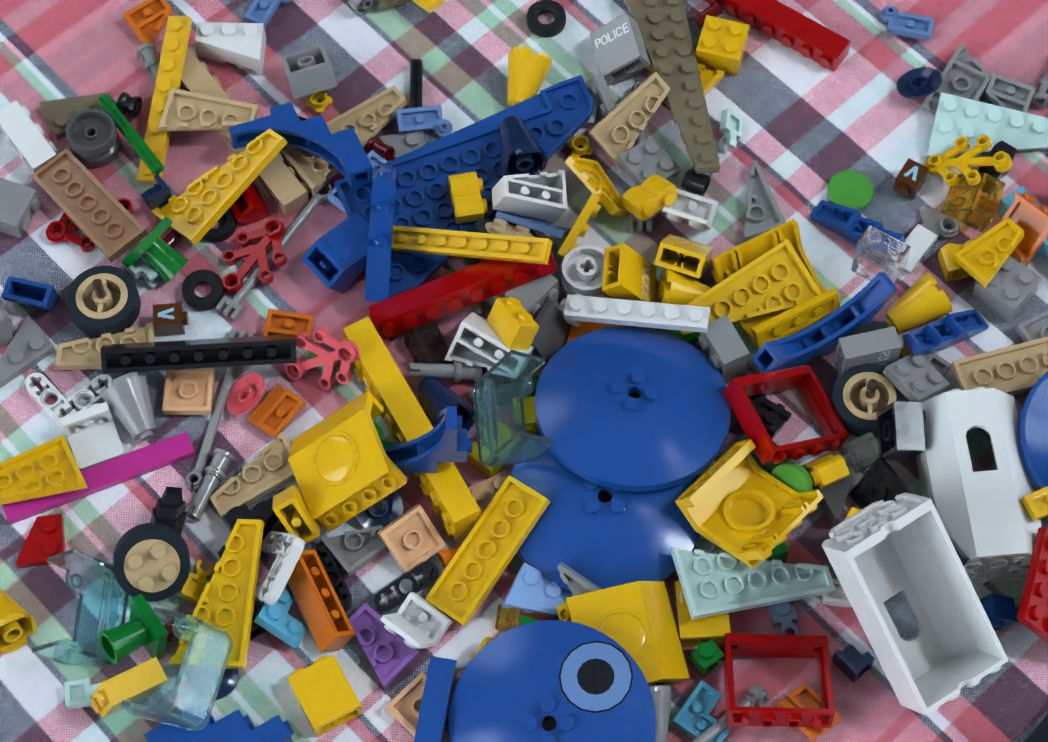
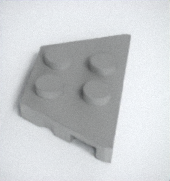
M961 43L941 74L942 82L940 87L926 97L921 110L936 112L941 92L976 101L980 100L992 76L986 69L981 67L976 57L972 58L967 53L964 44Z

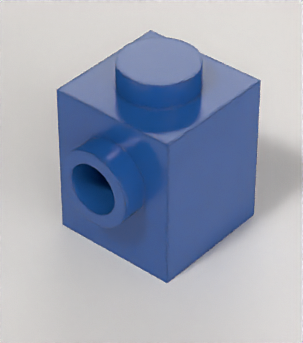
M991 593L979 599L994 631L1002 630L1018 622L1014 598Z

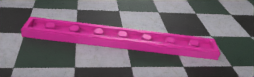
M186 431L80 471L88 488L4 504L2 506L8 523L11 525L195 456L196 454Z

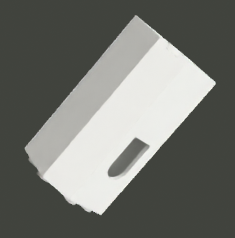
M976 387L972 390L962 391L960 389H952L922 402L923 410L926 413L924 434L927 435L928 443L925 448L926 451L915 456L923 497L931 498L947 533L969 558L964 565V569L972 585H982L989 581H996L997 583L1026 581L1038 528L1042 526L1040 519L1033 522L1021 502L1024 496L1034 492V488L1025 470L1019 449V418L1014 397L996 388ZM982 428L988 432L997 470L973 472L966 433L970 429Z
M902 493L895 496L896 501L889 500L884 502L880 500L873 502L833 527L829 532L830 539L824 540L822 547L900 705L920 714L930 715L935 713L939 706L945 702L959 697L960 689L963 686H976L980 683V679L988 674L999 671L1001 665L1009 660L931 498ZM902 590L919 624L917 635L907 641L900 637L883 603Z

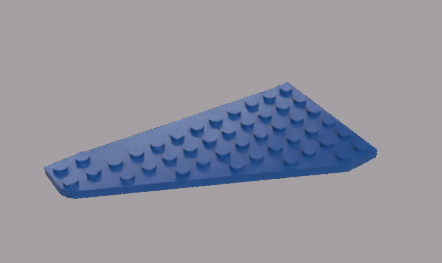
M582 75L541 90L538 95L387 162V164L397 167L393 225L473 232L477 221L456 224L448 176L475 171L477 177L482 178L484 191L480 193L482 199L486 198L488 212L484 213V219H490L498 211L492 208V188L503 176H506L503 173L501 162V122L508 116L520 117L545 151L549 160L592 116L594 102ZM345 178L335 181V188L347 217L359 211L369 221L372 182L351 188ZM391 250L388 298L425 284L452 256Z

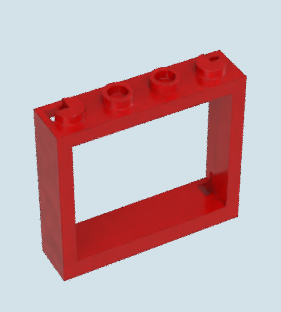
M810 365L733 378L723 391L745 434L756 446L754 450L763 465L769 463L779 464L788 459L798 460L807 455L817 456L826 451L836 452L842 448V444L850 436ZM797 387L824 436L775 446L748 396Z
M725 633L722 649L724 654L723 666L727 725H735L737 727L762 726L765 728L773 726L789 728L814 727L816 729L832 727L835 712L827 636ZM732 656L817 659L822 709L735 706Z

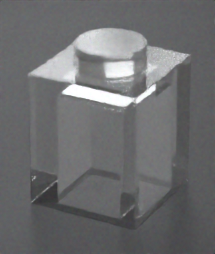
M871 432L845 444L843 458L847 467L852 468L855 474L871 467L879 457L878 442Z

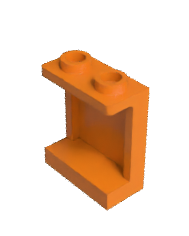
M1015 192L1013 197L1016 199L1000 222L1009 217L1024 230V238L1010 256L1024 266H1028L1048 237V207L1045 205L1039 206L1035 203L1037 199L1027 192Z

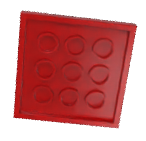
M1048 527L1038 528L1017 620L1047 644Z

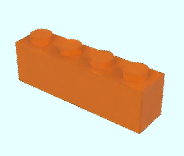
M303 550L287 583L320 653L339 651L355 635V632L316 550Z

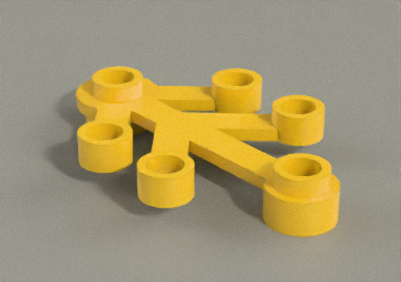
M982 135L976 140L977 145L968 150L970 143L967 137L957 138L953 148L942 155L930 156L924 166L929 168L928 172L931 175H941L947 186L958 184L959 177L957 173L947 169L956 168L966 178L968 184L973 186L980 183L981 176L977 170H971L969 167L994 166L997 172L1003 173L1011 169L1013 162L1010 155L1004 151H999L992 157H975L992 146L989 136ZM967 151V152H965L964 154H962L961 156H959L958 158H953L954 156H956V155L959 154L960 152Z

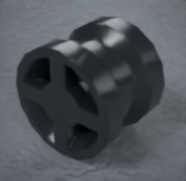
M122 92L116 106L122 114H128L130 118L135 119L141 111L142 98L138 96L131 97L128 93Z

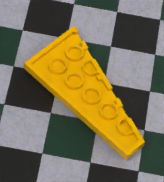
M269 128L249 142L244 151L238 155L233 153L227 158L228 162L221 167L217 165L190 183L187 186V190L178 197L173 195L168 199V204L160 209L158 207L151 211L152 214L161 221L167 216L173 222L169 227L196 246L288 142L284 137Z
M786 239L686 305L710 307L709 322L725 315L729 317L731 322H736L795 307L822 294L789 240ZM680 330L682 335L693 333L691 331Z
M64 435L0 463V505L88 488Z
M237 519L225 544L226 549L220 561H217L213 569L215 572L210 582H207L193 611L191 622L186 633L182 635L179 641L180 645L175 656L173 655L169 662L171 666L246 669L264 530L263 520Z

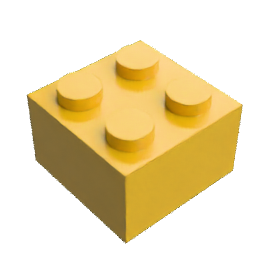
M706 15L695 53L697 64L706 65V69L715 71L718 69L738 76L748 42L750 25Z

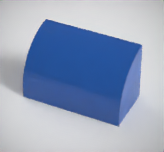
M9 276L1 297L6 301L50 311L56 306L60 296L52 285Z

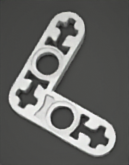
M38 372L32 373L26 378L25 386L36 402L63 428L60 418H62L63 413L68 414L76 411L75 408H72L73 405H75L79 412L93 404L105 402L99 393L100 385H108L109 388L113 385L111 382L113 379L106 374L99 375L68 399L43 374ZM34 382L41 384L44 390L42 393L37 386H33ZM92 390H94L95 394L97 393L98 397H95ZM49 396L58 397L57 402L53 405L45 403L46 398ZM87 396L91 398V402L88 405H79V400L82 397Z
M270 531L265 536L261 550L272 557H276L260 589L259 600L270 606L278 601L304 549L305 541L294 534Z

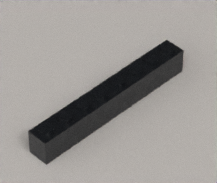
M296 334L103 345L100 349L102 374L297 363Z

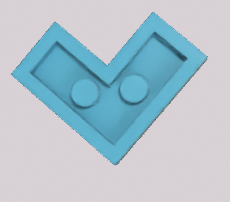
M284 589L274 605L270 606L265 602L262 603L253 622L296 649L300 645L308 627L288 614L294 596Z
M701 680L674 718L672 724L696 739L718 721L710 716V714L722 699L723 694ZM726 727L709 742H723L730 733V728Z

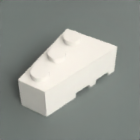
M197 22L195 43L199 56L221 63L229 62L237 65V68L244 69L245 67L255 70L257 74L263 75L266 48L264 23Z
M16 100L0 110V133L4 134L7 138L6 143L10 148L13 146L18 153L19 159L29 171L34 173L55 157L58 151L51 141L47 142L43 137L44 131L41 126L31 121L29 118L31 114L25 105L20 106Z
M565 170L549 174L547 172H540L538 175H529L527 173L503 176L492 188L493 210L555 223L567 210Z
M472 312L461 322L444 360L461 361L465 365L482 366L490 371L516 376L526 366L534 347L530 346L529 350H509L486 322V319Z

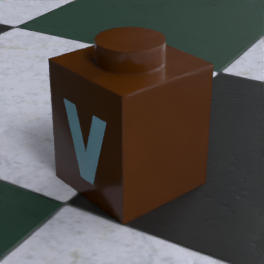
M908 158L895 179L893 191L902 197L914 200L926 181L929 168Z
M181 303L153 305V327L157 337L185 335V325H189L188 311L183 310Z

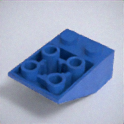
M359 211L355 212L316 240L301 258L329 289L343 294L365 269L369 221Z

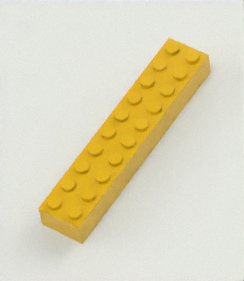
M369 316L342 328L344 338L341 341L345 339L351 340L360 350V357L353 362L356 367L354 372L360 382L364 381L366 384L365 391H369L384 407L383 413L379 417L386 419L388 423L386 427L391 438L396 437L399 444H402L431 431L433 426ZM453 462L437 464V473H413L414 477L418 476L422 483L419 485L425 497L430 496L433 502L431 507L437 517L441 515L444 521L442 526L447 536L452 535L456 543L465 539L481 517V509Z

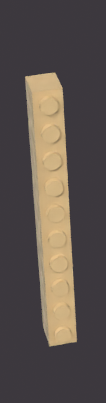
M191 46L187 47L180 88L185 91L233 100L229 91L226 90L224 92L221 88L222 86L215 75L213 77L210 75L204 61L200 62L197 59L194 49ZM215 130L235 155L246 149V147L233 149L229 130ZM278 153L255 180L282 213L289 217L309 203L308 194L310 192L303 181L299 182L297 180L296 173L292 167H287L283 163V157Z

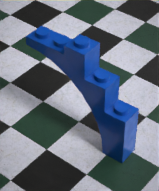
M291 102L270 108V116L229 127L230 141L233 149L246 147L249 142L270 128L284 137L288 142L285 146L308 151L332 164L345 177L351 188L372 182L373 167L354 128L331 134L322 115L300 121Z
M387 163L374 166L372 176L364 301L380 302L388 299L397 167Z
M880 272L852 299L824 319L793 335L765 342L752 357V360L761 372L765 373L803 366L812 357L830 355L837 347L839 338L849 336L859 326L874 322L872 318L895 295L898 288L885 272Z
M446 406L444 417L431 431L411 441L385 447L384 450L390 460L407 477L406 484H408L409 474L437 473V464H442V462H467V453H472V438H467V429H462V416H457V406Z
M199 703L145 733L144 736L148 742H293L291 735L294 734V731L288 720L283 722L279 714L255 728L248 714L243 716L239 709L215 722L209 709L203 711Z

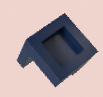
M159 174L154 175L156 185L141 194L142 200L151 211L156 207L162 208L169 203L168 199L172 197L170 188Z
M848 645L843 651L837 650L834 653L832 662L854 683L872 667L875 658L868 651L862 655L853 645Z

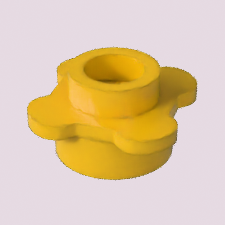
M326 92L313 93L306 100V105L314 108L316 113H323L325 108L333 103L332 97L327 96Z
M578 135L568 141V146L572 150V156L580 157L593 153V148L590 147V139L587 136Z

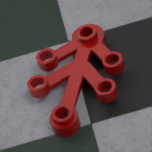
M126 198L118 199L132 215L133 206L131 201ZM63 213L59 221H53L48 225L46 236L52 243L68 241L80 246L83 252H91L95 247L87 236L81 237L73 233L80 229L73 222L69 223L70 219L65 213ZM85 243H90L89 246H83Z
M272 218L265 222L262 229L240 232L236 236V241L242 248L226 250L223 253L222 258L229 266L236 264L238 259L248 257L236 273L232 272L224 276L222 283L229 293H237L242 288L243 279L257 261L260 271L258 278L261 283L269 285L273 282L274 276L269 270L266 252L271 242L274 251L272 261L277 267L286 265L287 257L283 252L281 238L286 233V226L281 220ZM261 239L258 244L249 246L253 240ZM232 255H233V258H232V259L227 260V258H228L229 256H232ZM265 275H269L268 278L263 279Z

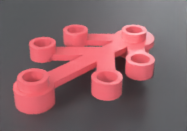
M318 327L313 332V339L317 343H325L334 348V351H330L312 342V338L308 333L303 332L296 337L295 342L299 348L307 349L318 356L306 360L298 358L297 363L286 364L285 372L289 378L298 380L306 373V370L324 365L319 385L321 388L328 390L335 384V379L332 376L335 361L341 360L340 370L336 373L337 381L341 384H347L352 379L350 371L351 362H355L360 357V350L353 341L348 339L339 341L329 336L328 330L324 327Z

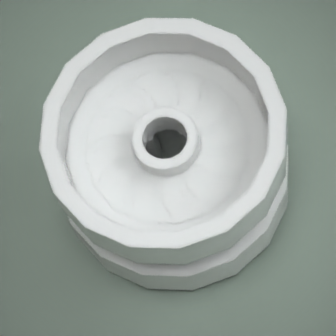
M592 245L579 246L565 255L562 262V290L566 297L567 294L576 295V293L591 297L607 298L609 296L602 291L604 250Z

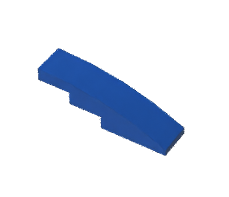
M821 200L810 214L811 220L856 244L891 257L896 255L905 242L903 234L884 229L881 222L862 217L861 212L856 209Z
M973 309L947 314L941 321L930 322L923 329L907 332L903 340L916 356H920L967 340L987 330L989 326L977 310Z
M431 656L414 742H442L457 660Z

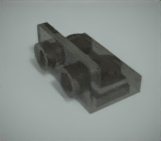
M436 322L425 323L408 330L404 337V343L414 363H453L454 360H444L449 348Z

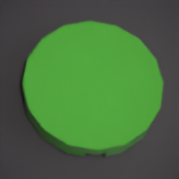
M846 170L839 172L828 183L827 198L831 203L860 211L867 208L872 200L873 186L870 180L864 174L857 171Z
M783 462L775 467L770 474L797 492L813 490L812 485L814 483L812 477L798 463Z

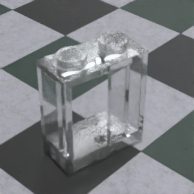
M868 225L857 242L851 271L870 281L878 273L885 272L894 285L897 286L904 275L911 246Z

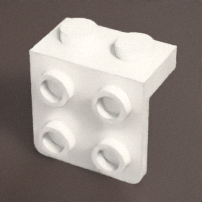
M676 188L678 199L669 207L663 206L662 211L666 214V218L682 224L683 220L687 221L690 227L704 231L705 227L710 229L719 202Z
M107 402L93 404L87 409L79 412H70L60 418L74 459L80 470H85L124 455L125 452Z
M414 592L408 594L397 613L383 615L380 619L385 624L384 628L395 635L399 634L405 639L404 643L415 650L417 648L437 646L452 623L451 619Z

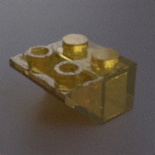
M979 173L981 176L980 183L972 186L968 184L962 174H957L959 182L955 186H950L940 212L954 217L957 221L982 232L993 219L1006 183L986 173Z

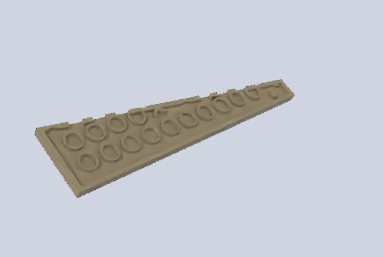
M622 0L624 5L627 6L630 16L638 22L652 71L657 72L670 87L665 101L672 111L674 123L678 125L680 137L686 146V151L696 174L719 173L720 163L683 0Z

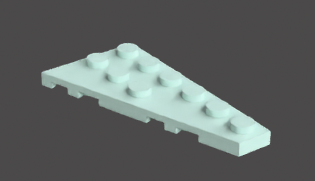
M941 92L926 158L936 154H944L953 148L955 140L962 136L968 138L970 143L968 150L977 145L976 140L980 136H989L992 142L991 148L982 151L978 155L990 154L993 146L999 141H1004L1013 146L1017 152L1035 149L1048 150V118ZM967 151L960 152V153L957 154V155H962V154H964V153L967 152Z
M674 546L670 550L692 620L831 594L835 591L828 566L806 563L789 564L782 563V560L772 559V561L763 560L752 569L729 553H704V550H681V547Z

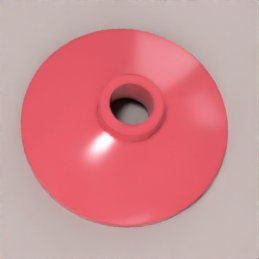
M249 373L241 377L229 391L226 401L227 410L235 416L246 414L252 410L264 393V378L258 373Z

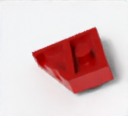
M62 513L36 518L17 558L16 566L18 569L66 562L64 517Z

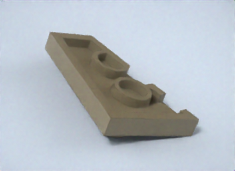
M110 92L39 102L57 140L66 137V126L75 114L87 109L103 110L98 104V98L103 94L110 97L116 105Z

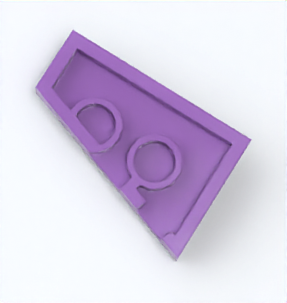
M364 603L349 618V622L355 632L357 641L385 690L420 655V651L407 646L404 643L405 639L399 634L395 635L384 628L385 624L380 620L381 616Z

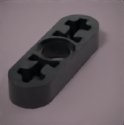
M323 546L313 548L318 555L324 557L327 567L324 569L327 575L333 574L337 576L338 580L332 586L335 591L339 590L341 598L345 601V604L342 605L344 611H349L352 607V597L330 551Z
M430 561L418 563L377 590L373 595L374 606L380 611H390L405 601L409 594L402 593L399 589V584L403 579L411 581L412 590L410 592L418 593L436 581L439 575L438 567ZM422 567L431 568L432 571L429 573L431 577L419 579L418 581L421 585L418 586L417 580L411 574L414 572L415 576H419L424 572ZM395 591L400 596L398 600L397 596L390 598L388 606L385 604L380 605L379 603L382 599L380 596L382 593L390 595Z

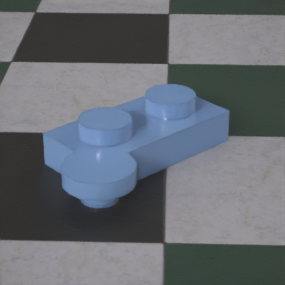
M254 0L244 15V21L246 23H264L265 29L279 5L288 4L292 0Z
M886 6L882 9L881 17L884 21L888 22L886 33L930 41L935 18L909 13H901L899 15L898 9L894 6Z
M441 105L396 110L399 134L435 130L439 137H445L452 132L453 127L450 121L442 119Z

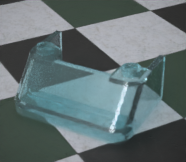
M511 350L476 382L474 387V405L479 462L482 465L495 467L531 462L553 444V439L526 433L523 400L532 393L534 388L532 374L545 363L544 358Z
M75 549L48 557V563L67 570L66 585L71 592L79 595L72 640L62 639L33 647L32 653L64 665L103 667L113 665L101 647L99 632L125 624L129 597L119 586L115 578L114 566Z
M153 607L152 612L162 623L173 625L175 636L182 641L188 642L173 691L167 689L154 691L149 697L147 706L123 700L121 706L135 717L193 731L201 730L209 721L233 646L232 638L225 630L194 616Z

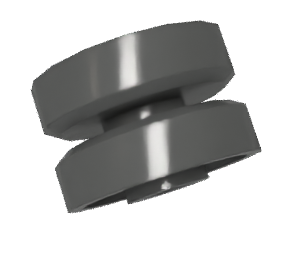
M87 109L75 114L68 121L65 130L70 150L85 167H103L111 163L118 156L121 149L120 138L115 122L108 113L99 109Z

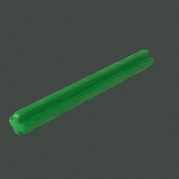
M103 94L98 98V104L112 117L116 127L151 172L155 175L160 174L164 170L162 163L110 97Z

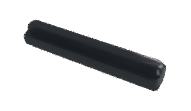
M412 59L410 61V108L422 107L423 64L421 59Z

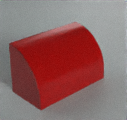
M254 181L230 207L237 222L243 224L255 223L270 215Z

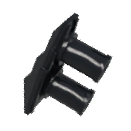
M166 487L162 497L158 498L156 507L152 508L150 523L167 525L176 530L180 535L182 534L187 515L182 488Z

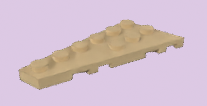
M394 85L326 122L331 134L354 128L364 147L370 138H373L396 116L397 109H403L407 105V101ZM284 146L280 151L281 156L306 184L313 195L338 172L332 164L308 151L290 146Z

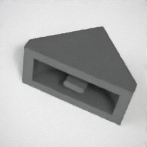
M852 475L824 488H818L824 497L819 502V505L832 527L839 524L854 476Z

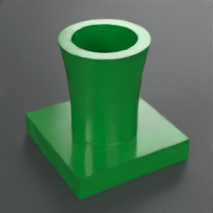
M166 216L121 263L129 268L142 255L156 269L163 280L168 283L189 260L175 251L160 237L173 223Z
M140 594L132 598L129 622L115 628L100 631L99 641L105 655L113 664H117L142 646L145 647L151 658L157 657L160 660L164 657L168 631L143 595Z

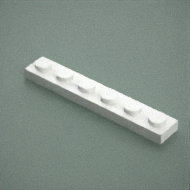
M567 294L564 319L707 333L710 307Z

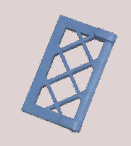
M497 211L495 216L559 238L567 237L571 228L560 227L539 219Z

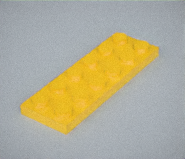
M509 475L425 600L467 627L550 504V501Z

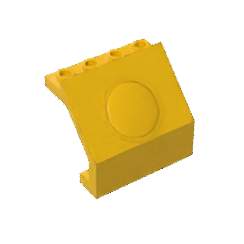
M794 219L711 258L714 268L711 273L718 284L782 241L788 239L822 294L795 307L736 321L741 332L758 350L765 342L779 340L797 333L824 319L841 307L839 293L834 288L827 291L815 273L803 250L799 226Z
M366 391L293 440L288 460L312 521L317 518L329 532L407 483V477L390 460L383 448L372 419L383 413L384 407L369 391Z
M751 439L733 444L675 502L697 533L754 569L761 561L767 559L772 554V550L776 545L783 543L788 538L787 534L791 530L796 529L803 523L802 519L818 508L817 504L824 497L819 489L797 492L762 470L750 454L756 446Z
M635 581L567 597L566 602L556 606L559 620L592 627L616 641L636 661L648 684L664 682V685L672 687L690 679L664 581Z

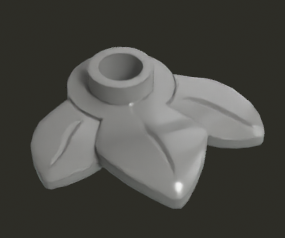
M943 200L939 210L928 207L920 208V218L923 222L921 226L946 239H951L958 235L960 231V225L956 219L958 211L948 200Z

